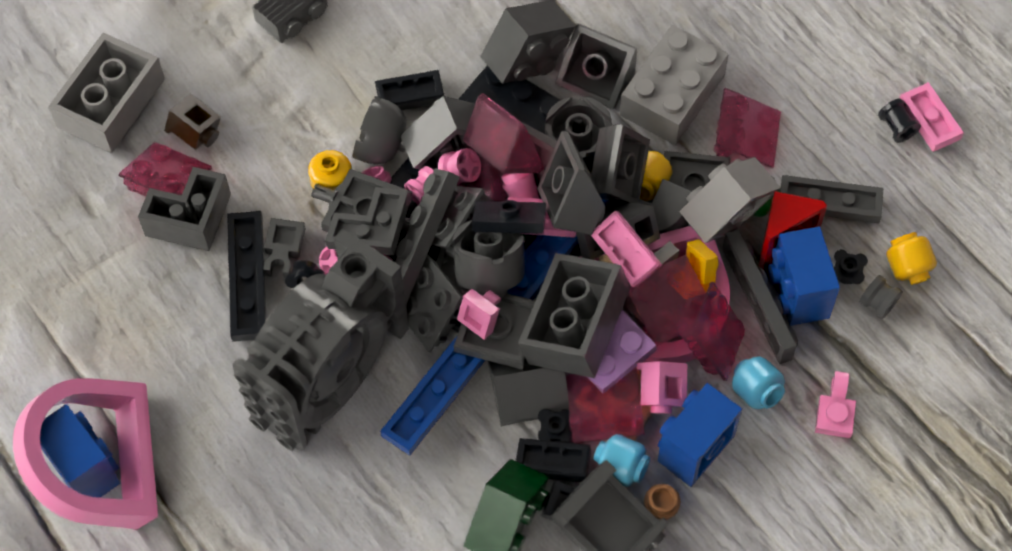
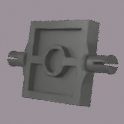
M350 169L343 183L335 190L315 184L311 197L329 203L328 211L321 223L322 230L328 232L334 212L367 215L376 187L407 189ZM405 217L402 231L408 232L411 225L410 218Z

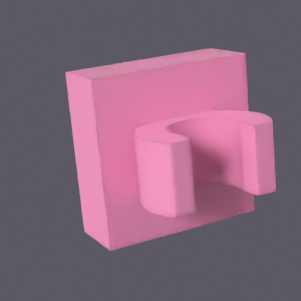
M471 289L463 295L457 320L485 340L494 331L500 310L495 305L501 301V298L491 290L482 296Z

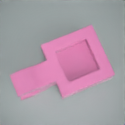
M835 371L834 378L832 377L830 396L820 395L815 433L851 438L856 400L846 399L849 373Z

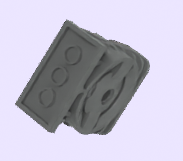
M343 228L334 238L338 260L330 268L327 274L313 275L289 292L264 323L255 341L251 342L247 347L249 354L247 361L237 358L233 363L235 372L233 376L239 383V392L245 401L244 406L251 414L248 418L249 421L263 432L268 429L276 434L277 441L290 451H293L295 448L303 450L308 443L304 429L312 434H317L321 429V425L332 418L349 401L375 363L387 331L401 339L409 330L401 266Z

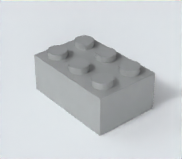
M671 25L621 94L619 116L677 145L725 76L729 53Z
M102 33L48 106L57 128L113 153L165 80L159 58L106 33Z

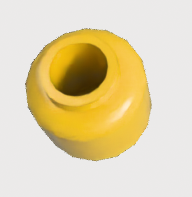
M325 150L316 154L308 166V175L312 189L315 188V184H319L335 190L343 183L347 173L352 169L348 157L336 150Z
M648 151L640 195L641 200H653L662 180L669 181L672 176V166L660 152Z
M912 232L890 241L891 247L887 250L886 257L894 277L898 281L909 280L912 286L931 278L929 272L937 266V259L927 237L918 236L916 232Z

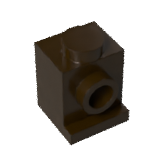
M190 93L169 110L164 131L167 134L173 132L195 150L202 144L209 147L219 136L217 129L221 116Z

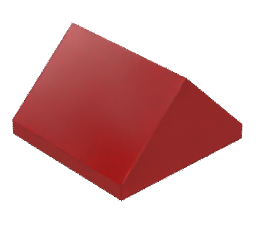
M774 191L758 266L765 270L769 264H772V249L776 248L779 234L818 226L821 228L827 209L826 203L823 200Z

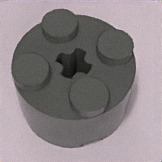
M572 97L564 98L554 104L549 110L545 123V135L558 141L562 131L568 132L591 173L599 129L611 126L612 118L608 109L593 98L583 97V100H572Z
M472 220L462 224L453 235V253L456 285L458 287L460 286L468 290L473 289L478 293H486L491 290L501 298L507 295L509 289L522 281L525 275L524 237L521 233L473 232Z

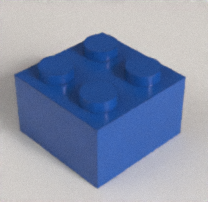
M820 226L779 234L776 248L772 249L773 260L772 264L768 265V274L772 285L777 284L779 290L777 298L782 305L783 315L787 316L789 326L829 319L840 286Z
M706 383L699 392L694 389L682 404L684 410L677 418L673 415L670 416L659 432L662 434V437L657 444L659 447L657 462L690 487L696 483L735 437L742 412L740 406L709 383Z
M65 404L44 418L40 432L41 449L69 488L87 496L101 498L121 484L115 474V471L120 469V467L112 457V453L104 441L96 436L81 411L74 414L70 407Z

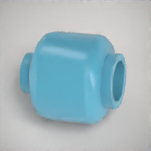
M758 356L744 359L737 364L734 369L732 388L750 407L754 409H768L775 406L782 399L785 393V378L767 359Z
M620 434L613 435L607 442L601 441L594 454V461L598 462V465L607 460L616 469L613 476L624 487H630L635 482L640 483L650 463V457L646 455V448L643 444Z

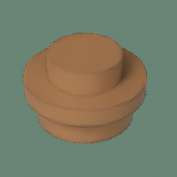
M657 484L646 492L644 507L658 520L662 518L668 520L679 511L681 499L676 489L672 486Z

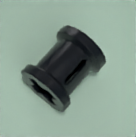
M900 98L890 101L878 112L880 120L886 121L892 130V137L896 143L910 139L921 128L919 122L913 120L905 109L906 104Z

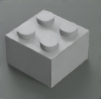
M755 157L743 161L738 158L728 166L723 163L715 168L708 175L711 181L704 187L699 186L686 197L688 203L679 212L705 243L725 236L728 232L739 229L774 195V191L777 192L781 187Z

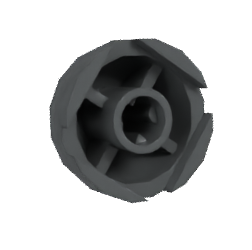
M375 96L362 122L359 137L361 141L356 140L352 158L377 165L391 161L398 150L405 152L406 149L400 135L406 131L407 119L404 112L396 104Z

